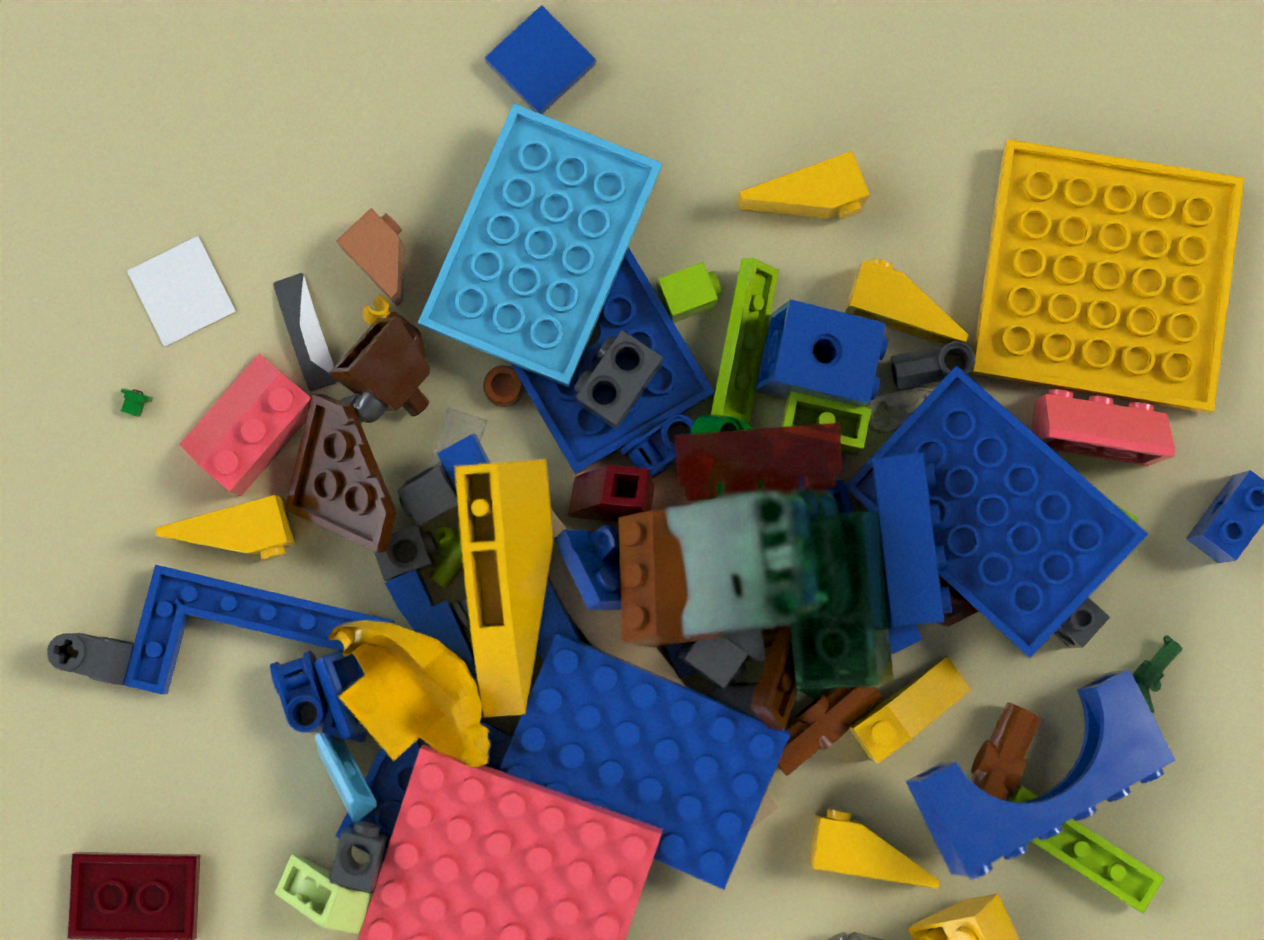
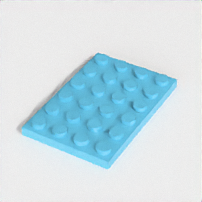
M513 103L419 318V326L569 387L662 170V163Z

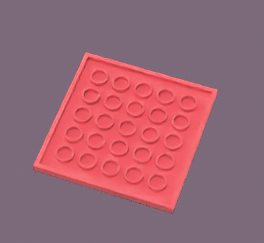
M423 744L411 774L358 940H626L662 835V828L643 823L484 765L476 768L465 767L467 764L459 758L441 753L435 748Z

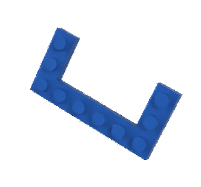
M155 565L123 685L162 695L168 694L188 615L338 651L344 649L343 644L339 640L330 641L328 638L335 627L347 622L362 620L394 624L395 621ZM328 706L322 733L340 737ZM367 731L348 739L361 743L365 742Z

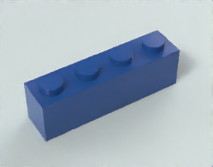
M923 453L874 458L872 460L892 626L944 622L943 613H951L952 610L949 587L940 588L938 571L946 570L944 546H935L933 529H940L941 521L938 503L930 504L928 488L936 487L933 462L925 463Z

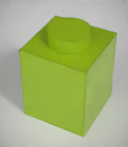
M704 262L658 278L657 288L673 323L715 308L718 302L717 295L722 293L715 272H707Z

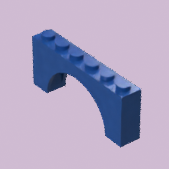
M1130 669L1110 672L1077 690L1085 717L1082 747L1069 773L1060 783L1045 794L1019 803L995 798L972 783L961 770L957 761L941 762L906 781L951 875L968 876L969 879H976L989 873L993 869L991 863L1002 857L1005 860L1012 859L1025 853L1028 850L1026 844L1036 838L1045 840L1059 834L1063 830L1061 824L1072 818L1074 821H1079L1097 812L1095 805L1106 799L1108 802H1113L1131 793L1129 786L1138 781L1147 783L1161 777L1164 774L1162 768L1176 761Z

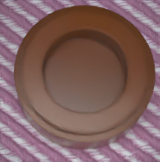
M506 365L497 366L491 369L485 376L483 382L484 392L489 401L494 405L509 407L516 404L523 396L524 386L513 367Z

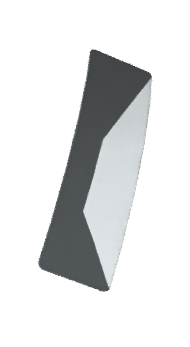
M299 273L274 282L273 285L282 315L309 391L337 383L338 381L329 373L334 368V364L327 348L304 274Z

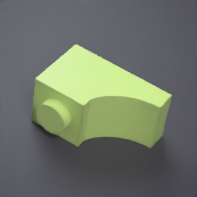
M291 854L275 894L322 928L360 934L373 892L329 883L332 871L311 862L305 857Z

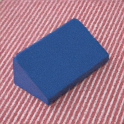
M343 649L319 658L313 665L342 740H345L368 730L339 698L342 693L365 676L354 654L351 653L345 657L342 654Z

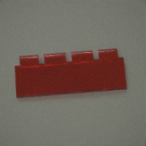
M838 422L675 435L677 485L685 486L687 501L717 499V483H722L724 498L757 496L758 479H762L765 495L798 492V476H803L805 492L835 489L834 473H842L840 423Z

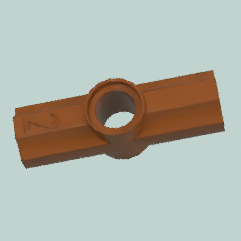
M861 670L855 671L828 695H822L810 703L795 717L796 721L785 729L790 731V736L777 766L786 776L791 774L819 749L821 751L825 750L839 740L850 729L849 724L882 698L877 688Z
M1007 702L990 740L982 744L971 768V773L973 774L971 782L985 793L1005 800L1007 793L1012 792L1016 788L1024 773L1026 759L1024 757L1042 718L1022 707Z

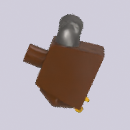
M383 296L375 297L373 302L374 307L380 310V312L372 310L368 305L364 306L363 319L371 326L329 372L337 381L355 394L342 398L339 401L354 407L360 424L363 422H375L385 411H397L401 407L410 416L414 417L422 413L429 405V400L418 388L430 374V366L425 360L426 355L421 332L397 312L390 313L388 311L389 302Z

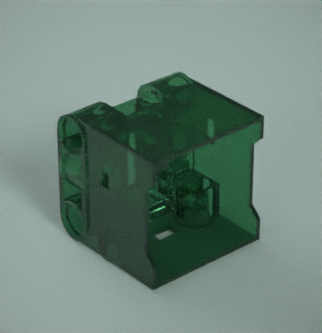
M824 489L748 492L716 497L710 501L666 508L669 531L681 540L689 595V604L681 614L684 637L789 624L810 617L842 611L848 605L851 590L846 564V549L842 537L838 505L835 497L830 492ZM810 498L814 499L818 507L814 519L807 515V513L815 512L813 503L809 500ZM733 575L738 577L740 591L738 597H736ZM822 584L827 586L831 593V600L828 606L825 605L827 591L819 592Z

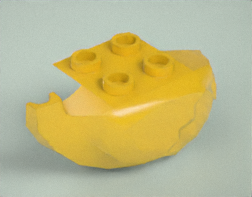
M362 620L347 622L334 628L328 637L330 641L339 640L343 644L344 651L342 654L345 657L353 653L365 676L342 693L339 698L393 761L416 740L421 738L437 751L459 758L467 764L465 767L476 768L488 764L490 741L487 739L488 729L480 725L482 702L478 684L460 657L437 639L391 623Z

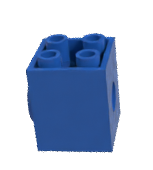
M790 299L771 314L755 391L785 399L792 391L861 407L870 404V400L875 399L880 385V377L876 376L878 361L884 358L888 346V337L884 336L886 323Z

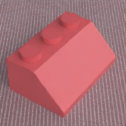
M259 353L179 445L202 469L229 492L242 496L305 424L311 396Z
M1057 389L1049 390L1048 394H1044L1035 400L1031 431L1054 451L1143 466L1153 465L1175 455V445L1167 413L1153 411V405L1129 403L1128 407L1113 405L1114 400L1112 398L1102 396H1090L1087 401L1073 398V392Z

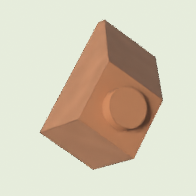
M371 208L341 235L336 242L387 297L398 306L403 301L405 246L398 236L402 229L387 213L380 217Z

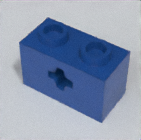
M1251 470L1232 475L1186 539L1217 563L1237 561L1264 524V480Z

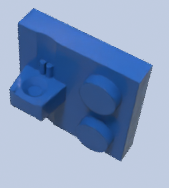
M604 525L596 531L563 530L554 540L588 610H621L619 534L616 527Z

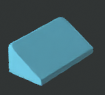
M319 732L315 735L319 757L353 822H357L377 807V802L345 741L339 737Z

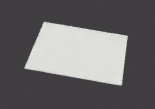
M199 236L127 270L164 347L236 312Z

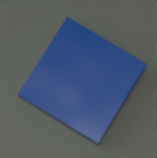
M542 5L485 57L486 63L534 112L539 114L547 111L596 65V59Z

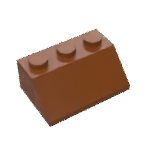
M647 511L618 517L622 642L657 647L721 637L716 512Z

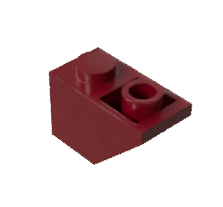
M606 465L575 476L568 516L619 522L618 517L651 511L655 487L649 469Z

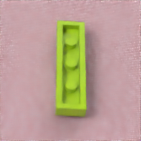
M741 258L711 411L713 416H734L748 425L750 423L756 392L755 388L779 273L778 269L755 258Z
M1018 785L1008 802H1025L1039 796ZM1073 818L1061 824L1063 830L1059 834L1045 840L1036 838L1030 841L1142 914L1146 911L1165 879L1084 825L1074 821Z

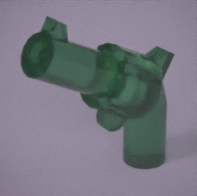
M1168 635L1163 637L1164 645L1150 661L1144 660L1132 673L1151 713H1154L1155 709L1149 689L1154 692L1161 689L1160 681L1164 677L1163 671L1183 650Z

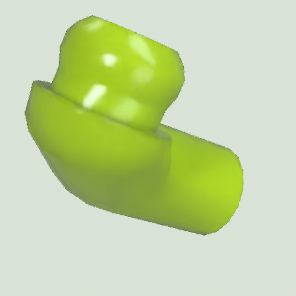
M450 526L440 527L434 535L435 543L439 546L442 561L430 575L432 580L445 589L463 566L461 534L458 529L451 528Z

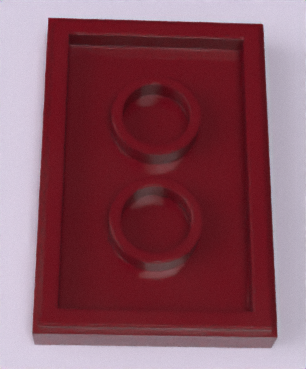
M73 853L68 939H197L200 854Z

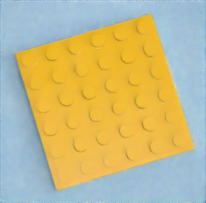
M1007 139L1003 148L973 351L975 354V365L970 374L1208 414L1214 412L1245 178Z

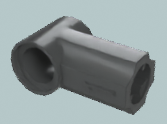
M953 341L943 347L891 356V371L896 390L902 391L939 384L951 372L944 363V357L949 354L958 355L963 360L964 369L962 371L968 375L975 365L973 349L968 344Z

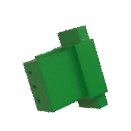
M122 388L121 393H124L123 398L125 399L121 412L140 417L144 404L147 401H152L153 397L144 395L142 391L136 389L131 391Z

